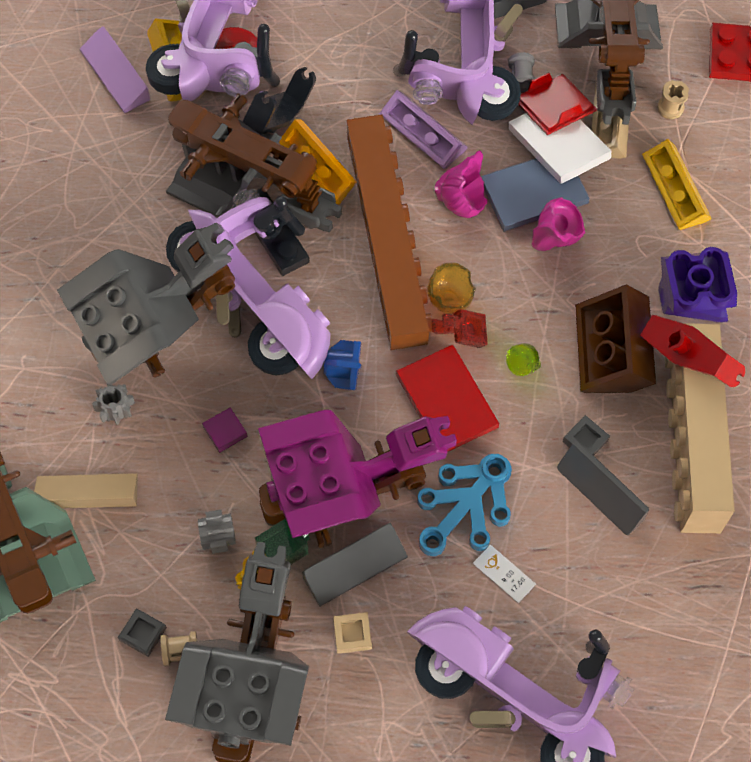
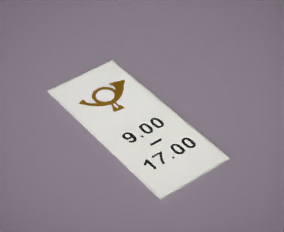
M489 545L473 562L478 569L518 603L536 585L535 582L492 545Z

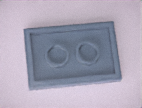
M536 158L481 176L484 181V191L504 232L538 221L541 211L550 200L562 197L565 200L571 201L575 206L580 207L588 204L590 199L579 176L560 184Z

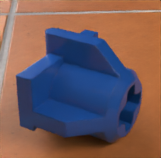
M340 340L328 350L324 361V375L335 388L356 390L359 369L362 368L360 364L361 341Z

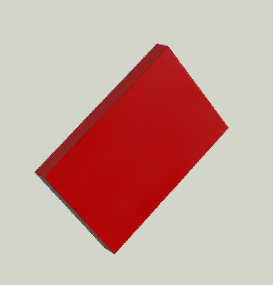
M453 344L396 370V376L420 418L425 416L431 418L448 416L450 426L447 429L440 430V434L443 436L455 434L457 442L456 446L447 449V452L499 428L500 423Z

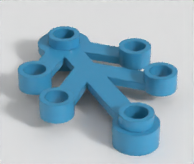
M490 454L485 456L478 465L454 466L452 464H445L441 466L438 473V480L444 486H453L458 479L478 478V480L472 487L444 490L423 488L420 490L417 503L423 510H432L437 504L457 503L437 527H427L421 532L419 547L424 554L428 556L440 555L445 550L446 537L469 511L472 533L469 539L470 546L476 551H483L489 546L490 535L485 527L482 495L489 487L491 488L494 507L491 510L490 520L498 527L507 525L510 520L511 511L506 506L504 483L509 480L512 472L511 464L507 458L500 454ZM496 467L501 473L499 475H492L489 469ZM445 471H450L454 474V477L446 479L442 474ZM424 495H430L434 500L431 503H425L421 498ZM502 511L506 514V518L499 520L495 517L494 513ZM481 535L486 539V542L484 544H477L473 538ZM434 539L439 545L436 548H429L426 542Z

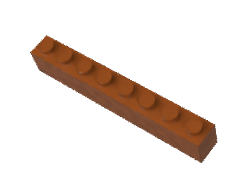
M383 114L347 119V140L357 181L356 184L390 351L428 345L429 333L434 332L431 313L426 314L424 304L428 303L425 285L420 286L418 276L422 275L419 257L413 258L412 249L416 248L413 230H407L406 222H410L407 203L402 204L400 196L404 195L402 178H396L395 170L398 169L396 151H390L389 144L393 143L390 125L385 126Z

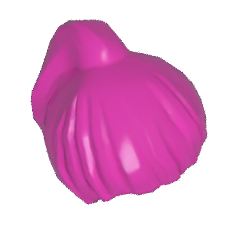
M480 150L474 155L467 157L459 165L447 170L434 186L437 199L444 202L451 212L460 217L472 218L478 215L488 203L484 197V181L479 174L483 160V153Z
M562 197L546 203L540 213L538 226L533 229L532 247L538 251H547L555 246L567 247L579 241L585 234L582 215L577 206Z

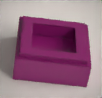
M231 407L202 423L204 430L219 453L248 437L246 430Z

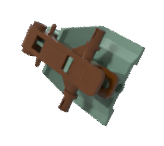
M1 452L0 623L19 612L25 614L35 612L51 604L53 597L96 581L66 510L27 487L10 494L8 489L12 487L11 480L19 477L20 471L16 470L8 474Z

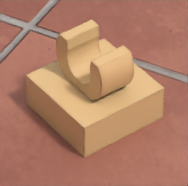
M368 612L333 616L337 654L372 650Z

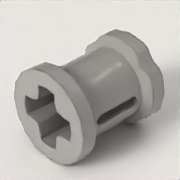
M525 52L513 54L508 59V66L512 69V74L519 82L521 93L528 91L531 81L535 79L532 72L535 59L533 55Z

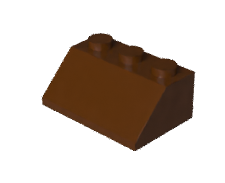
M626 284L575 304L580 391L583 393H632L655 385L654 348L640 336L651 318L649 296Z

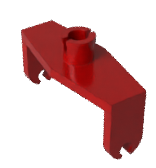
M652 315L640 334L642 338L675 365L715 377L730 387H736L740 384V381L736 380L738 375L745 376L744 365L731 357L693 326Z

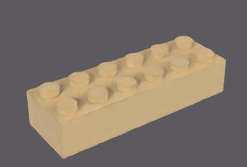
M683 323L697 328L722 349L720 324ZM665 357V368L670 369L671 379L667 380L666 392L667 398H672L673 409H669L668 424L669 428H674L675 439H671L670 455L671 459H676L677 469L673 470L672 487L673 490H678L679 500L674 505L675 521L680 522L681 533L721 534L735 512L725 384L715 377L675 365Z

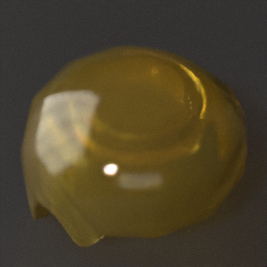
M443 263L436 267L427 286L428 297L434 308L446 314L461 313L469 308L476 291V287L471 282V272L458 263Z

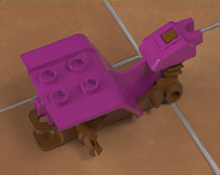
M321 410L258 428L271 473V481L266 482V484L259 488L260 507L265 522L270 526L287 523L292 538L314 532L319 548H324V541L326 547L331 545L332 541L327 528L369 517L381 506L379 494L391 491L393 499L398 500L399 494L397 489L406 487L407 490H414L425 484L426 473L423 465L445 459L447 457V449L456 446L457 439L455 434L449 436L440 434V430L447 429L450 426L448 416L437 418L425 416L394 429L386 436L390 450L384 452L381 442L377 440L374 445L378 456L368 461L365 460L361 445L331 410ZM392 474H393V476H391V477H389V478H387V479H384L385 476H389V475H392ZM379 478V483L376 484L375 479Z

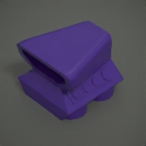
M708 247L701 253L690 254L685 250H677L670 254V256L661 257L662 278L659 283L658 292L663 314L721 323L728 322L726 308L737 307V289L728 252L722 251L717 247Z

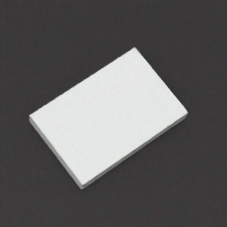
M526 113L509 121V130L560 184L611 159L612 151L581 120L573 122L549 135H546Z

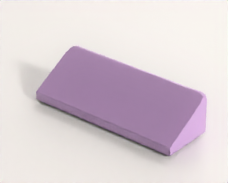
M105 27L99 28L80 48V51L125 114L150 100L148 87Z
M396 90L379 113V115L383 114V118L443 169H446L468 148L408 96Z

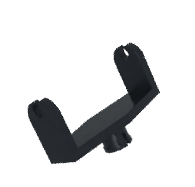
M301 67L295 71L285 92L266 98L265 95L268 94V91H261L256 94L242 122L260 135L275 133L277 129L289 126L303 109L316 83L315 73L313 71L310 72L309 78H307L304 72L308 68Z

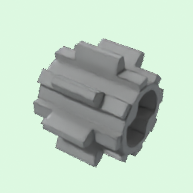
M118 384L117 386L107 385L104 389L96 390L97 401L93 402L92 405L94 411L100 412L99 416L103 423L112 420L118 425L124 417L127 419V417L132 416L130 405L135 404L133 395H127L128 391L125 384Z
M221 510L205 512L206 518L198 519L202 549H211L212 554L228 551V545L236 544L231 513L222 515Z

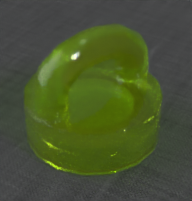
M522 343L512 346L508 350L506 363L513 374L526 376L534 373L541 367L540 357L534 346Z

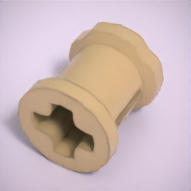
M671 80L663 86L662 98L659 100L657 108L660 115L664 118L677 119L683 114L684 103L689 96V88L682 81Z
M191 631L187 636L168 638L167 635H161V651L164 666H170L171 662L180 661L185 643L197 641L196 631Z

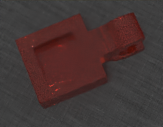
M459 309L453 312V315L442 314V320L432 319V332L435 334H454L455 343L481 348L488 345L485 314Z

